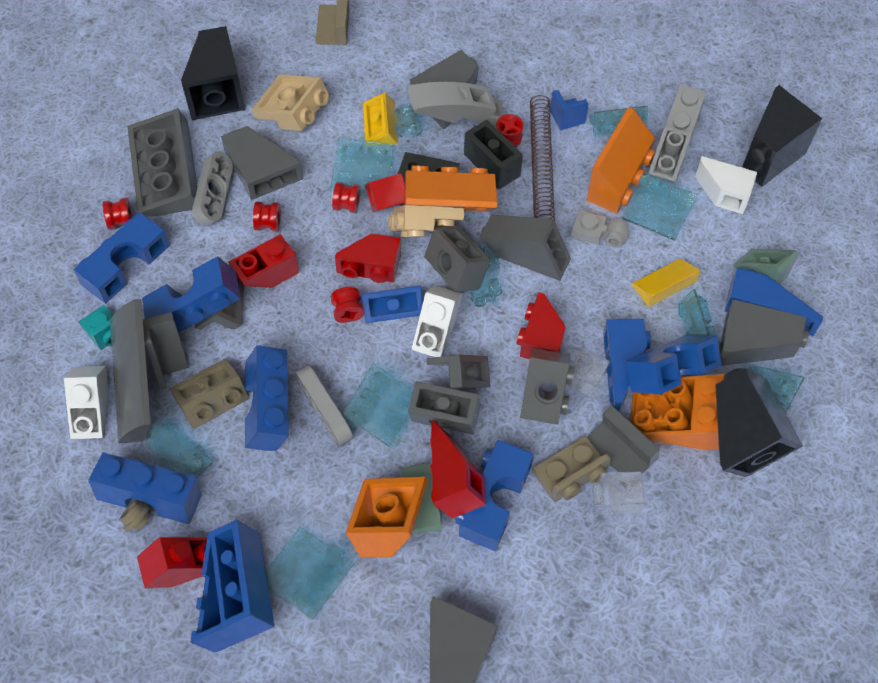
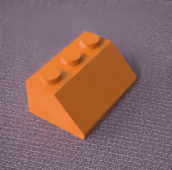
M627 108L595 162L586 201L618 214L622 205L628 206L634 190H631L633 185L639 186L645 170H642L643 167L651 165L656 153L655 150H652L655 137L633 108Z
M412 166V171L405 172L404 205L464 208V211L491 212L497 208L495 174H488V169L471 168L470 173H458L459 168L441 167V172H430L428 166Z

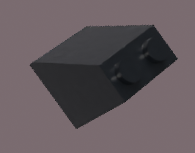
M227 26L199 31L187 62L181 83L192 121L245 110Z
M778 85L775 87L759 123L742 167L757 172L755 182L763 187L807 153L822 118L782 86Z
M737 368L726 373L723 377L724 380L716 384L720 466L723 471L748 477L803 447L767 379L746 368Z

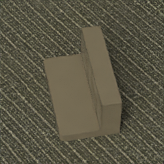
M337 0V5H319L316 44L347 45L349 0Z

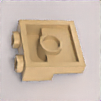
M279 74L251 111L256 119L277 121L281 129L303 131L307 125H311L314 122L317 110L327 104L329 93L321 77Z
M403 205L393 208V213L389 214L388 228L392 232H401V238L425 237V232L434 231V228L454 226V222L464 220V208Z

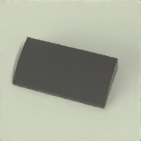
M179 108L128 125L138 213L140 212L144 216H161L192 210L198 186L188 121Z
M134 299L117 310L110 321L118 443L145 441L151 425L141 299Z

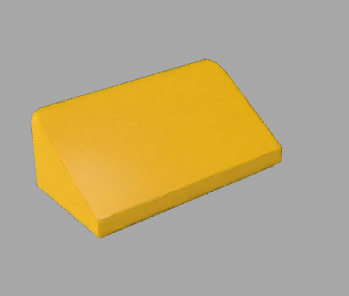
M385 92L363 102L365 145L398 144L395 102Z
M678 259L633 282L632 286L648 307L696 283L701 271L690 263Z

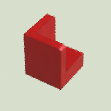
M401 174L392 175L364 185L372 212L404 203L405 184Z

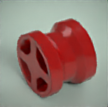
M513 114L501 116L496 122V129L515 147L521 144L524 128L521 118Z
M336 182L332 198L333 210L348 209L350 213H357L361 195L360 185L345 186L343 182Z
M121 198L119 202L114 203L110 200L103 201V214L108 230L115 229L117 225H123L126 221L132 219L128 198Z
M256 201L253 208L254 230L261 231L263 228H269L273 232H278L281 221L280 203L273 202L271 205H264L263 202Z
M342 287L331 293L330 299L335 307L333 313L337 322L347 323L357 321L363 317L364 310L363 306L359 303L361 296L357 288Z

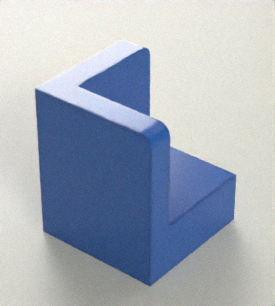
M559 90L552 91L550 112L559 129L564 130L585 124L589 104L586 99L577 101L576 98L564 101Z

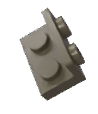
M226 359L169 388L193 429L238 406L249 398L239 375Z
M584 436L533 467L532 473L554 503L562 498L567 501L581 491L582 485L589 481L595 484L602 480L608 474L607 469L611 458L608 454L601 456L588 438Z

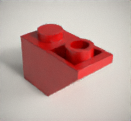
M371 233L336 253V272L347 278L363 277L377 283L395 282L401 257V238Z
M281 234L228 261L229 266L236 271V276L243 286L273 288L299 274L296 254Z
M538 292L535 303L529 302L526 310L525 320L529 321L527 328H520L516 345L521 346L520 357L530 359L532 348L560 353L566 326L545 294Z
M159 537L137 556L144 588H171L203 577L201 573L207 537Z

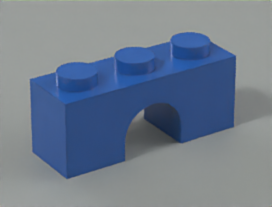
M139 212L132 219L126 221L122 228L114 235L104 240L101 246L91 255L81 260L79 265L73 270L80 284L106 304L127 285L122 270L118 267L121 262L128 258H140L149 265L170 245L165 231Z
M218 256L192 270L193 284L185 295L182 296L166 284L142 297L145 319L172 312L178 333L241 299L236 271Z
M685 335L625 361L631 392L658 395L682 385L680 378L682 375H703L722 366L718 339L714 335Z
M256 345L245 362V390L253 391L251 409L245 418V448L277 451L289 436L287 350Z
M498 439L493 450H486L481 463V467L485 468L482 475L485 479L486 505L457 517L456 524L460 525L459 537L495 552L497 551L509 522L510 511L497 506L491 499V495L501 489H509L520 494L532 467L534 453Z
M102 452L88 479L96 500L127 508L132 498L138 499L154 507L159 517L185 524H190L202 496L196 476Z

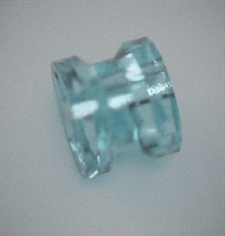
M403 104L395 109L394 119L396 121L397 135L402 138L419 136L423 131V124L420 120L421 114L414 112L411 104Z

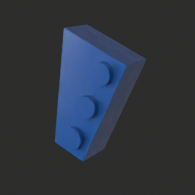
M237 519L209 532L201 576L205 577L203 595L197 598L196 609L200 610L197 631H192L190 643L212 652H218L275 626L260 533Z

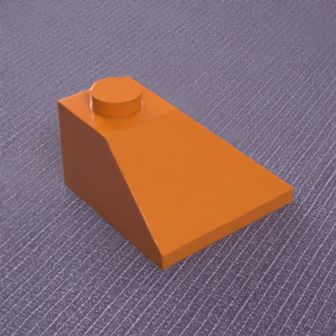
M426 477L364 479L346 530V535L361 558H391L411 537L426 488Z

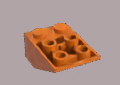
M725 374L680 377L682 385L661 395L633 392L630 423L650 441L701 450H719L716 384L724 380Z

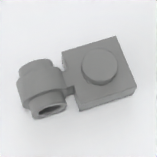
M579 209L570 237L596 245L599 244L602 237L605 238L607 245L619 248L626 243L630 230L628 223L622 219H614L608 225H605L607 216Z

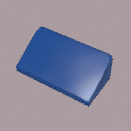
M421 285L361 294L365 324L420 316L423 305Z

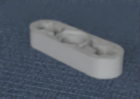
M221 151L213 153L203 163L192 208L194 219L202 226H210L222 217L233 165L228 155ZM208 182L215 185L217 195L210 191Z
M308 365L295 372L294 374L300 388L315 412H320L321 416L319 418L335 444L339 447L352 440L353 435L348 424L313 369Z

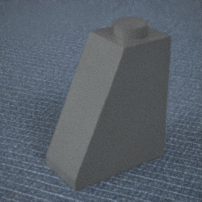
M460 50L410 79V85L429 82L477 84L478 65L472 57H468ZM431 117L443 130L451 123Z
M248 126L221 136L225 154L231 159L233 168L251 200L303 180L301 164L296 157Z
M491 214L480 235L489 255L561 281L571 259L554 219Z
M732 299L726 313L719 347L722 366L794 357L800 347L804 348L808 340L809 330H805L806 317Z
M433 596L430 602V683H476L496 637L498 625Z

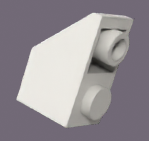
M702 156L695 178L715 206L743 214L749 201L757 172Z
M436 285L425 293L411 350L433 357H442L457 319L463 296L462 293Z
M106 366L73 367L63 378L70 439L103 438L109 397Z

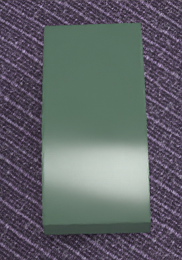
M431 463L402 468V477H426L427 479L426 488L411 535L443 529L441 509L436 508L431 499Z

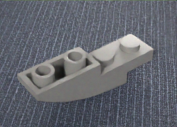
M429 82L410 85L407 88L414 112L451 123H457L463 117L480 123L488 120L496 127L497 120L501 116L506 115L501 100L492 98L488 87L463 82Z
M682 84L679 85L648 173L649 177L673 184L676 183L706 91Z

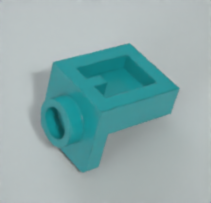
M102 305L78 321L81 328L100 350L107 346H112L110 321L113 314L105 305Z

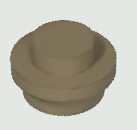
M135 500L119 518V521L124 524L123 529L128 532L133 528L136 531L142 528L151 516L147 513L150 505L146 502L142 504L139 500Z

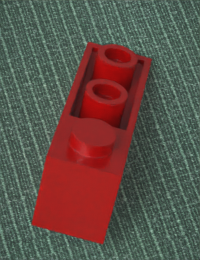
M436 421L432 422L430 446L432 448V463L430 465L432 473L431 499L436 508L441 509L453 519L486 505L485 479L454 438Z

